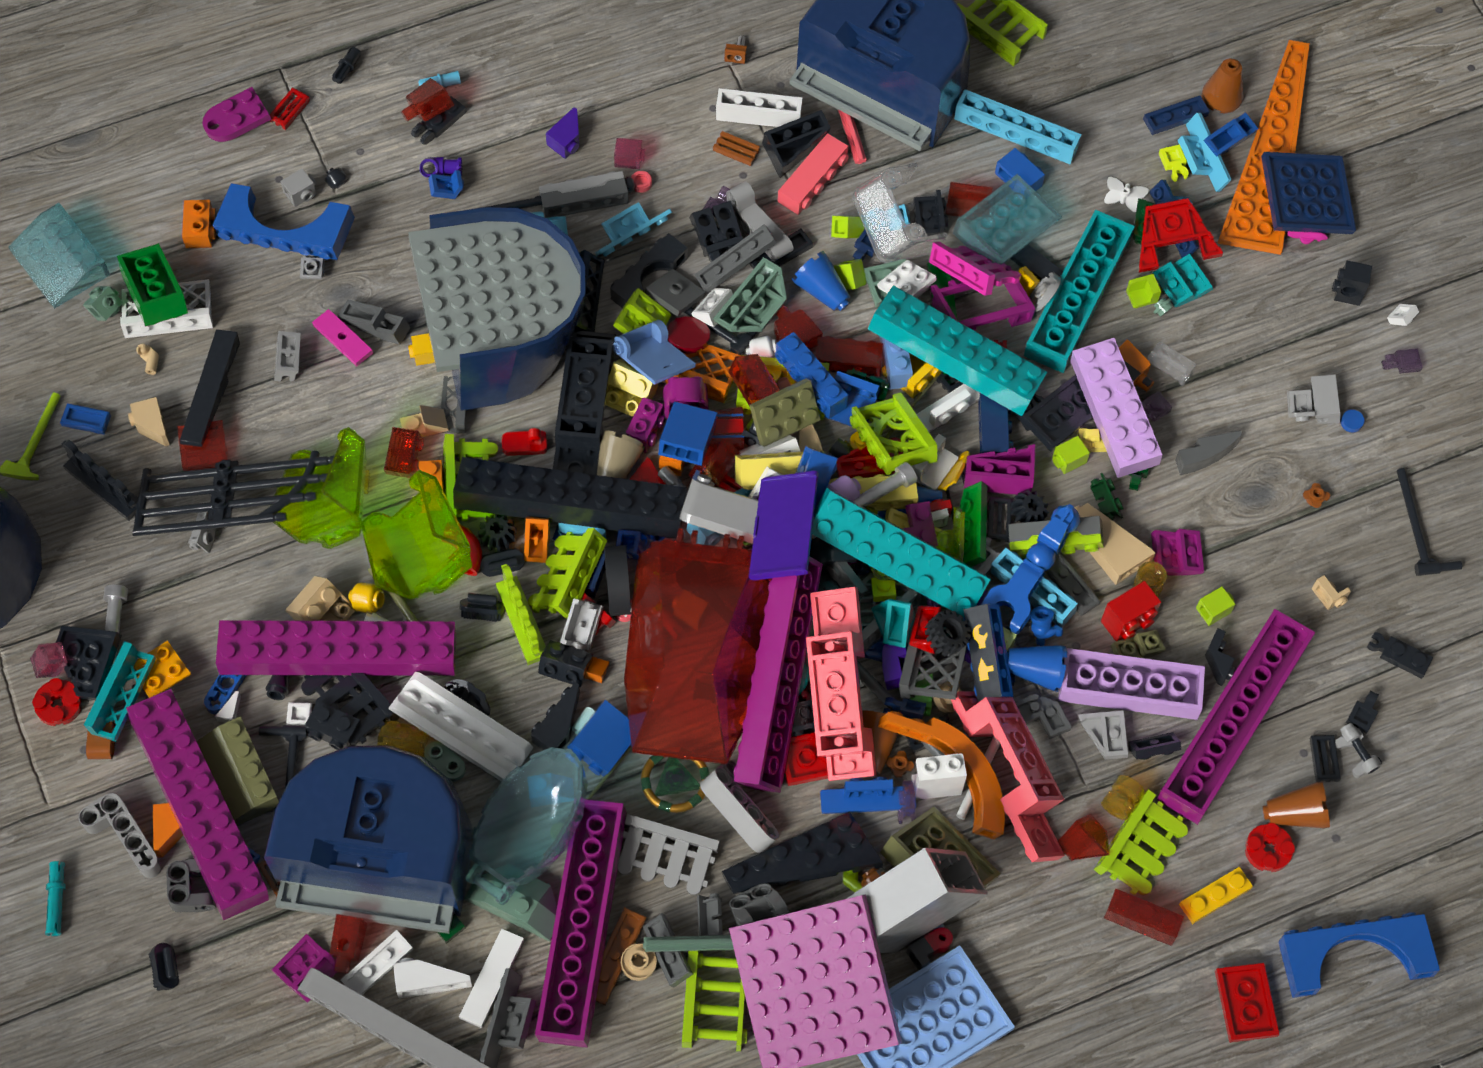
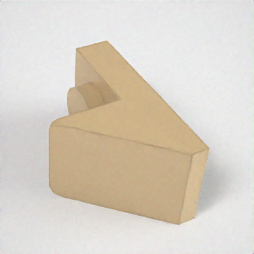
M420 405L421 413L400 418L405 441L449 431L443 409Z

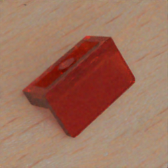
M950 182L946 214L987 220L993 187Z

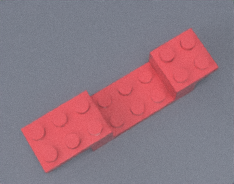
M858 587L810 593L814 636L806 637L817 756L826 757L829 781L877 776L872 728H865L863 726L857 659L865 658Z
M958 691L956 700L951 699L953 709L963 723L964 731L969 737L995 736L1004 750L1005 758L1010 762L1014 770L1015 778L1021 784L1000 800L1004 806L1005 813L1009 816L1014 826L1016 835L1020 838L1025 848L1027 857L1031 862L1061 859L1065 855L1044 813L1065 799L1013 697H985L983 700L977 701L975 692Z

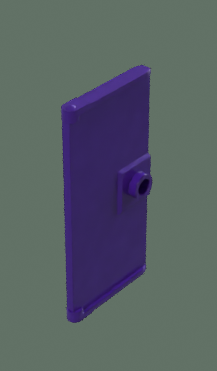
M817 471L761 479L753 533L754 539L749 571L750 580L798 576L808 573L819 476Z

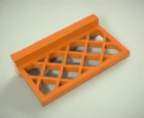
M709 344L705 349L697 350V353H683L688 358L698 356L701 362L696 363L694 368L673 377H702L703 382L707 386L708 398L725 403L728 391L741 366V355ZM709 352L714 354L716 358L705 360L703 354ZM729 359L735 361L736 364L726 368L723 361ZM719 363L722 369L712 372L709 365ZM705 367L707 374L703 375L695 372V370ZM725 374L728 380L723 382L715 377Z

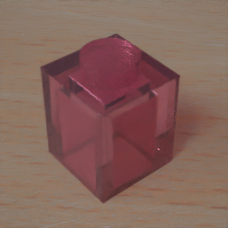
M616 138L614 166L640 170L641 161H645L646 149H642V140Z
M61 642L39 644L30 657L36 678L59 676L68 663Z

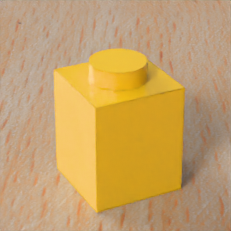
M429 333L411 336L412 345H408L410 358H415L416 366L435 363Z

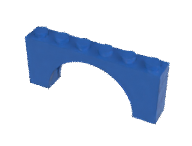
M230 184L213 223L218 237L223 240L240 241L243 244H256L264 248H277L284 252L293 251L305 256L314 255L326 260H338L355 219L350 205L329 202L325 211L308 225L293 230H275L262 225L254 218L256 197L251 187Z
M1415 912L1403 914L1401 918L1395 919L1392 916H1384L1374 922L1363 919L1356 921L1354 925L1347 926L1346 923H1337L1327 929H1323L1322 926H1316L1300 933L1299 930H1290L1285 932L1278 941L1292 998L1316 995L1321 989L1320 969L1326 953L1336 945L1347 941L1364 940L1388 949L1401 961L1410 980L1434 977L1440 971L1425 914L1416 915Z

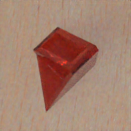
M1092 814L1076 820L1058 840L1063 853L1071 861L1110 855L1107 830Z

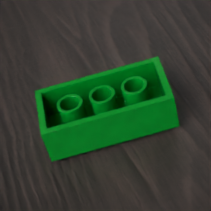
M159 243L117 256L122 278L145 327L188 314L183 292Z

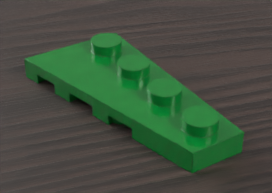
M982 481L963 490L958 515L961 517L953 533L956 535L954 545L950 546L949 555L970 567L986 561L987 485Z

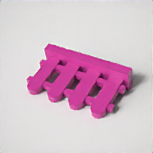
M933 242L929 263L984 296L992 295L993 285L1016 284L1020 281V272L1006 271L1007 265L1004 263H992L993 257L987 254L979 255L977 247H965L962 245L959 248L951 249L941 242Z

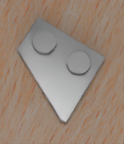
M1124 710L1078 714L1079 722L1105 760L1128 758Z

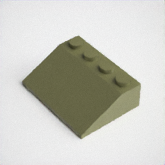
M241 716L216 727L196 741L237 826L276 809L279 803L278 798Z
M934 806L893 834L880 851L893 867H896L923 848L964 851L967 853L985 889L1001 874Z

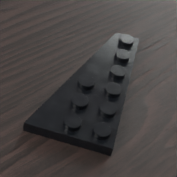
M849 811L723 870L722 875L732 893L735 894L745 892L764 883L769 885L777 883L778 886L787 885L786 882L799 880L804 882L837 876L839 872L851 870L853 873L861 872L862 868L875 867V869L883 868V862Z

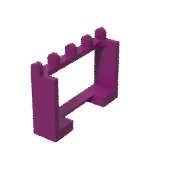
M1007 265L1006 271H1013L1010 265ZM954 280L948 281L949 287L941 289L936 284L931 285V292L934 295L932 300L933 308L957 321L944 297L973 288L964 283L956 284ZM1020 282L1016 284L1006 283L1004 285L1017 306L959 322L975 331L978 326L1009 318L1008 322L1011 327L1031 322L1035 307Z

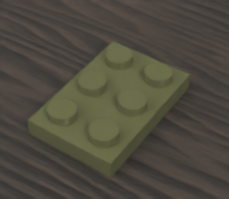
M807 378L750 404L759 444L763 447L820 420L812 383Z

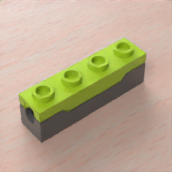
M1100 516L1080 517L1079 526L1075 531L1069 533L1062 548V554H1073L1076 552L1075 550L1096 552L1098 548H1104L1103 525ZM1051 520L1009 524L1010 551L1017 553L1021 558H1026L1028 549L1037 543L1040 532Z

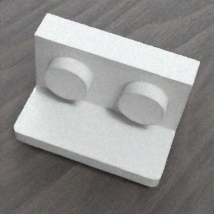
M906 260L882 279L877 286L888 294L894 285L918 298L930 289L929 286L937 279L934 274Z
M940 434L934 439L937 443V462L929 464L926 461L911 466L916 473L917 482L933 490H937L958 461V456L944 448L946 438Z

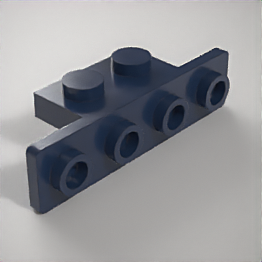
M1163 179L1150 190L1155 204L1189 199V197L1173 196L1167 181ZM1196 240L1175 244L1181 258L1188 254L1192 255L1199 248Z

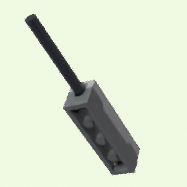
M612 171L607 174L591 175L582 179H569L555 184L548 183L544 186H539L540 195L535 198L486 207L523 209L542 205L545 218L565 216L628 204V193L634 191L636 184L632 178H624L623 171Z

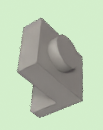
M1311 390L1287 391L1289 418L1296 417V422L1309 421V416H1316V412H1312Z

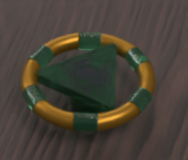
M668 747L657 751L647 760L641 774L642 790L646 798L658 809L669 813L688 811L702 802L706 796L698 781L674 755L692 760L699 768L701 781L709 775V769L697 753L684 747ZM668 757L654 794L651 787L650 773L657 763ZM699 790L687 802L673 804L658 798L659 796Z

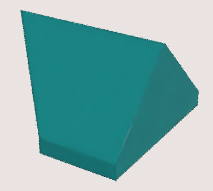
M888 599L871 607L883 637V643L906 648L915 620L912 603Z

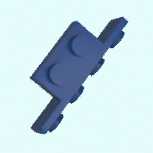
M876 777L873 780L863 781L862 778H852L849 781H845L844 789L820 791L822 814L847 813L849 811L855 813L916 809L914 786L893 787V779L887 780L886 777Z

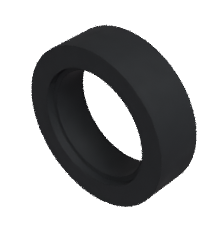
M626 546L604 547L610 616L630 615L631 605Z

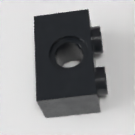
M1346 260L1344 267L1339 268L1337 279H1334L1332 285V292H1335L1334 301L1360 306L1370 284L1372 265Z

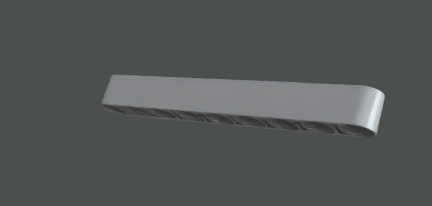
M310 968L297 989L309 999L431 1068H490L314 968Z

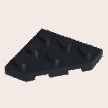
M61 626L54 648L63 661L62 665L68 678L72 680L76 696L82 699L96 700L111 670L122 637L120 633Z

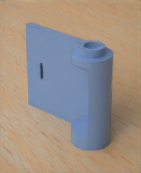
M661 320L653 321L617 336L613 341L614 352L654 385L690 370L696 365V363L668 342V330Z

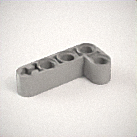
M747 181L726 192L727 202L731 201L738 225L748 235L764 224L768 227L777 244L765 251L770 259L776 261L793 251V245L788 236L756 204L754 191Z
M728 759L701 781L700 787L755 852L761 853L779 838V833L738 783L734 782V768L737 764Z
M106 794L80 811L78 819L87 833L97 834L112 826L144 877L153 878L160 873L162 865L117 794ZM118 804L115 810L108 811L109 806ZM90 817H97L95 822L87 824ZM123 823H130L128 828L120 830V826ZM137 841L142 842V844L138 848H131L133 843ZM147 856L151 863L148 867L142 859Z

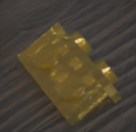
M384 721L386 725L382 726L378 734L377 746H394L424 757L425 747L430 735L414 725L403 724L397 721Z

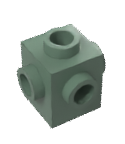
M97 286L89 293L90 297L83 306L98 321H106L109 317H113L119 312V306L123 301L119 298L120 294L113 287Z

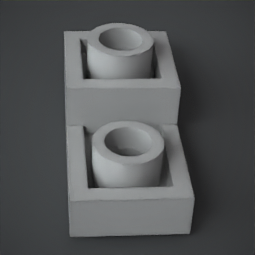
M303 255L301 257L300 279L322 280L325 259L314 255Z

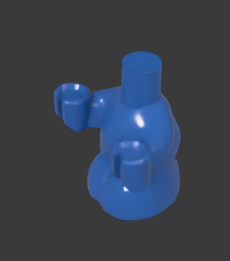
M1038 606L1031 612V630L1036 637V644L1039 646L1045 645V639L1054 635L1057 637L1063 635V628L1058 625L1051 627L1054 612L1045 606Z

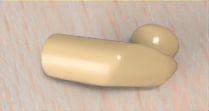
M138 345L136 351L146 361L145 372L150 375L156 374L159 360L158 353L149 345Z

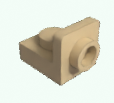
M1325 575L1318 578L1312 587V590L1327 610L1334 606L1337 608L1343 606L1348 601L1347 597L1351 592L1348 587L1338 593L1335 585L1328 581Z

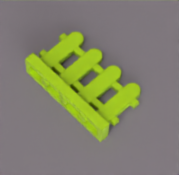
M445 434L443 461L446 525L450 520L456 521V517H462V521H467L468 517L486 518V516L494 518V514L454 509L453 499L455 477H457L462 457H482V460H489V457L497 455L498 446L493 442H488V439H482V442H465V438H459V442H454V434ZM455 457H459L460 462H455Z
M587 528L582 536H574L572 532H567L566 535H561L555 540L554 545L559 551L557 555H551L547 558L546 565L550 570L548 574H542L537 579V585L541 587L539 593L532 594L528 599V604L535 613H539L540 609H549L548 611L556 614L558 611L563 617L568 618L573 599L582 598L607 542V539L595 528ZM567 551H575L574 555H566ZM558 570H566L565 575L557 574ZM550 589L557 590L556 594H548Z
M504 564L501 566L504 580L495 583L496 588L505 606V611L527 665H531L540 661V656L546 645L518 577H513L509 565Z
M1149 789L1140 796L1093 869L1100 875L1106 871L1110 872L1109 878L1114 881L1117 878L1131 887L1129 892L1133 895L1137 892L1141 895L1151 892L1152 884L1146 879L1148 874L1158 876L1163 873L1164 865L1158 860L1160 855L1170 857L1175 854L1176 846L1170 841L1172 836L1183 838L1188 833L1187 826L1182 823L1184 818L1180 815L1176 818L1162 808L1164 804L1160 801L1154 803L1153 799L1156 794ZM1143 815L1147 816L1145 822L1141 821ZM1153 821L1167 831L1165 836H1162L1150 827ZM1131 834L1135 835L1133 841L1128 839ZM1141 840L1155 849L1153 855L1138 846ZM1119 852L1123 854L1120 860L1116 858ZM1129 859L1143 868L1141 874L1126 865Z

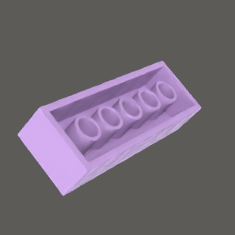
M1115 338L1072 351V367L1096 426L1099 429L1117 478L1160 465L1162 452Z
M1067 648V658H1062L1064 665H1066V671L1062 686L1059 689L1058 701L1195 720L1198 719L1202 711L1205 666Z

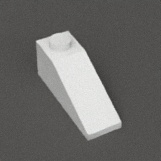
M404 958L399 960V963L393 964L396 992L399 999L472 987L469 975L424 961Z

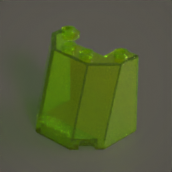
M349 427L339 431L337 435L340 443L336 454H334L332 464L316 466L313 474L322 475L323 473H328L325 482L308 484L301 492L304 494L316 492L317 499L289 504L279 511L287 513V520L273 522L299 543L307 544L309 541L321 543L323 548L331 549L357 538L361 534L367 463L365 440ZM299 450L291 454L289 460L310 458L311 451ZM306 467L285 469L281 478L303 476ZM294 486L277 487L275 495L288 494Z
M418 470L409 479L410 487L419 491V493L391 517L384 513L373 512L360 523L375 586L408 599L418 598L421 593L433 591L434 595L443 593L472 567L469 542L437 478L421 470Z

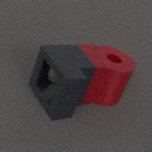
M937 928L908 946L906 953L916 968L921 970L930 964L929 959L937 953L943 954L949 950L953 941V935L947 928Z

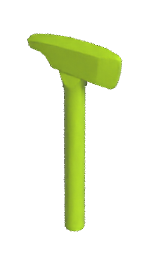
M52 393L23 456L17 463L5 460L0 467V475L21 480H39V475L32 473L29 468L30 460L61 396L58 393Z

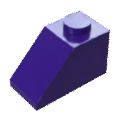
M575 107L546 132L547 146L564 159L570 154H574L579 148L578 113Z

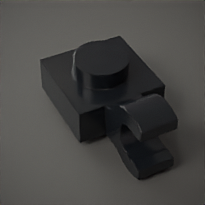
M1370 690L1364 703L1357 701L1346 723H1353L1354 726L1361 728L1367 734L1378 714V711L1372 708L1379 694Z

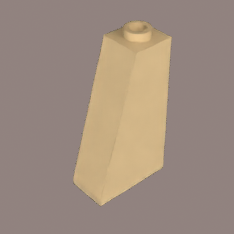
M1089 503L1082 507L1079 505L1074 507L1080 517L1100 516L1103 525L1104 548H1098V551L1090 552V554L1115 585L1152 563L1155 552L1096 508Z

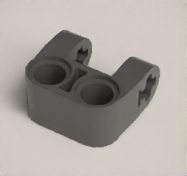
M195 859L175 861L168 866L166 872L167 897L173 911L180 913L203 912L216 908L211 893L191 894V878L203 877ZM181 871L185 873L180 879L173 878L176 872ZM177 895L186 896L182 902L173 901Z
M766 883L759 884L735 896L729 903L737 926L760 921L772 914L774 917L789 914V910L782 897L771 885Z

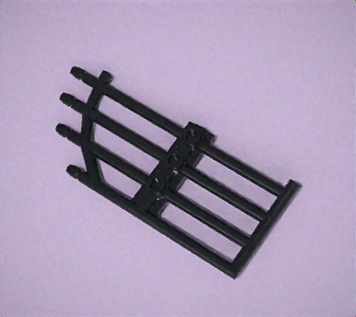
M314 450L311 452L310 458L246 465H238V460L231 461V459L217 462L215 468L152 474L151 469L144 468L132 536L287 520V513L279 512L291 503L305 502L306 500L314 501L317 499L316 492L301 493L308 484L332 481V474H313L316 466L338 464L341 462V458L337 455L319 457L320 453ZM306 467L303 476L236 482L237 474ZM214 477L213 485L149 491L150 483ZM294 486L285 495L234 500V494L237 491ZM211 494V500L207 503L146 509L147 501ZM271 505L258 515L232 517V509ZM209 512L208 520L143 526L144 518Z

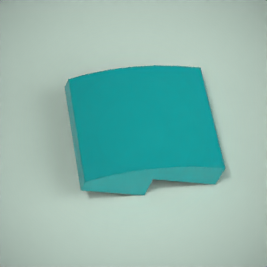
M1190 254L1173 264L1170 261L1152 273L1168 298H1171L1174 307L1189 303L1213 290V286Z

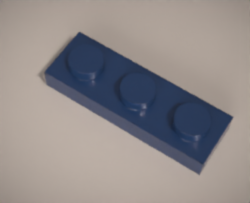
M1199 95L1144 114L1143 120L1150 133L1155 135L1187 124L1196 113H1201L1203 118L1207 117L1210 111Z

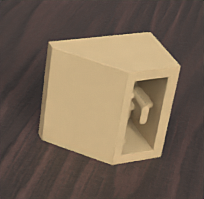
M317 576L312 578L285 610L295 621H347L355 612L351 603L327 578Z

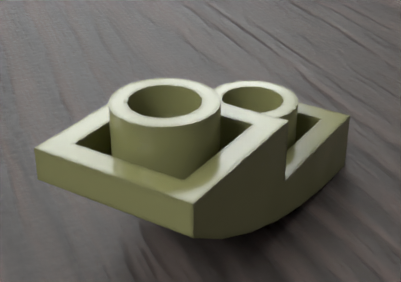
M1157 630L1138 633L1134 638L1116 641L1111 645L1115 655L1145 659L1166 650Z

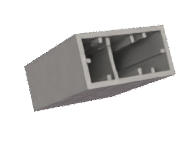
M923 848L846 899L866 894L880 953H896L984 898L988 893L966 852Z

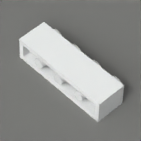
M719 88L716 120L778 127L801 118L802 98Z

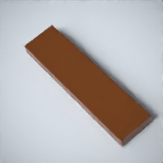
M624 907L604 949L596 1002L606 1006L622 972V954L626 948L636 943L646 922V916Z

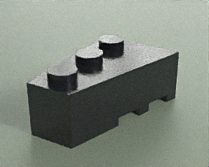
M822 110L764 132L762 144L779 178L809 155L825 135L829 134L831 127Z

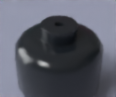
M331 168L326 172L325 182L332 189H338L341 185L348 182V176L341 168Z

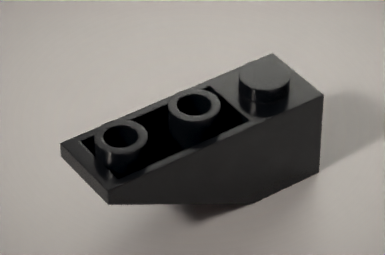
M576 682L571 688L568 686L563 691L561 700L556 705H551L546 712L544 720L542 722L538 721L531 730L532 743L554 759L570 739L571 727L573 726L580 695L579 684Z

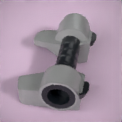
M1349 723L1340 729L1342 736L1336 739V748L1354 747L1362 759L1352 770L1353 776L1360 778L1365 774H1371L1381 767L1382 760L1376 755L1370 756L1365 746H1363L1361 742L1364 737L1362 729L1357 728L1353 723Z

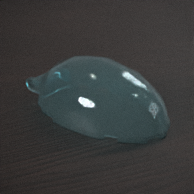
M551 747L530 756L531 760L522 767L517 766L488 798L481 811L483 815L477 824V828L474 826L472 833L474 840L469 855L470 860L475 863L468 872L466 880L470 884L475 883L495 897L500 905L508 902L518 886L530 883L551 867L566 850L583 817L588 782L583 764L571 749L565 750ZM484 870L505 883L503 888L499 889L483 878L481 875Z

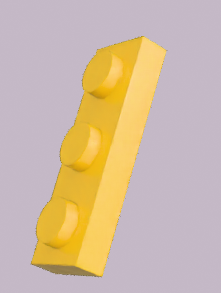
M1238 867L1182 900L1179 905L1191 923L1194 924L1253 888V885L1241 868Z

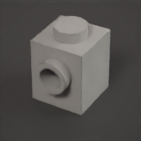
M303 169L280 181L283 193L294 207L311 200L313 196L317 195L315 179L311 174L307 175Z

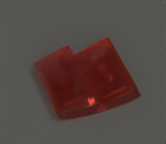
M223 420L212 421L202 447L183 445L179 441L183 471L215 468L217 462L228 459ZM183 425V426H177V428H178V438H179V440H180V437H181V434H182L184 425Z

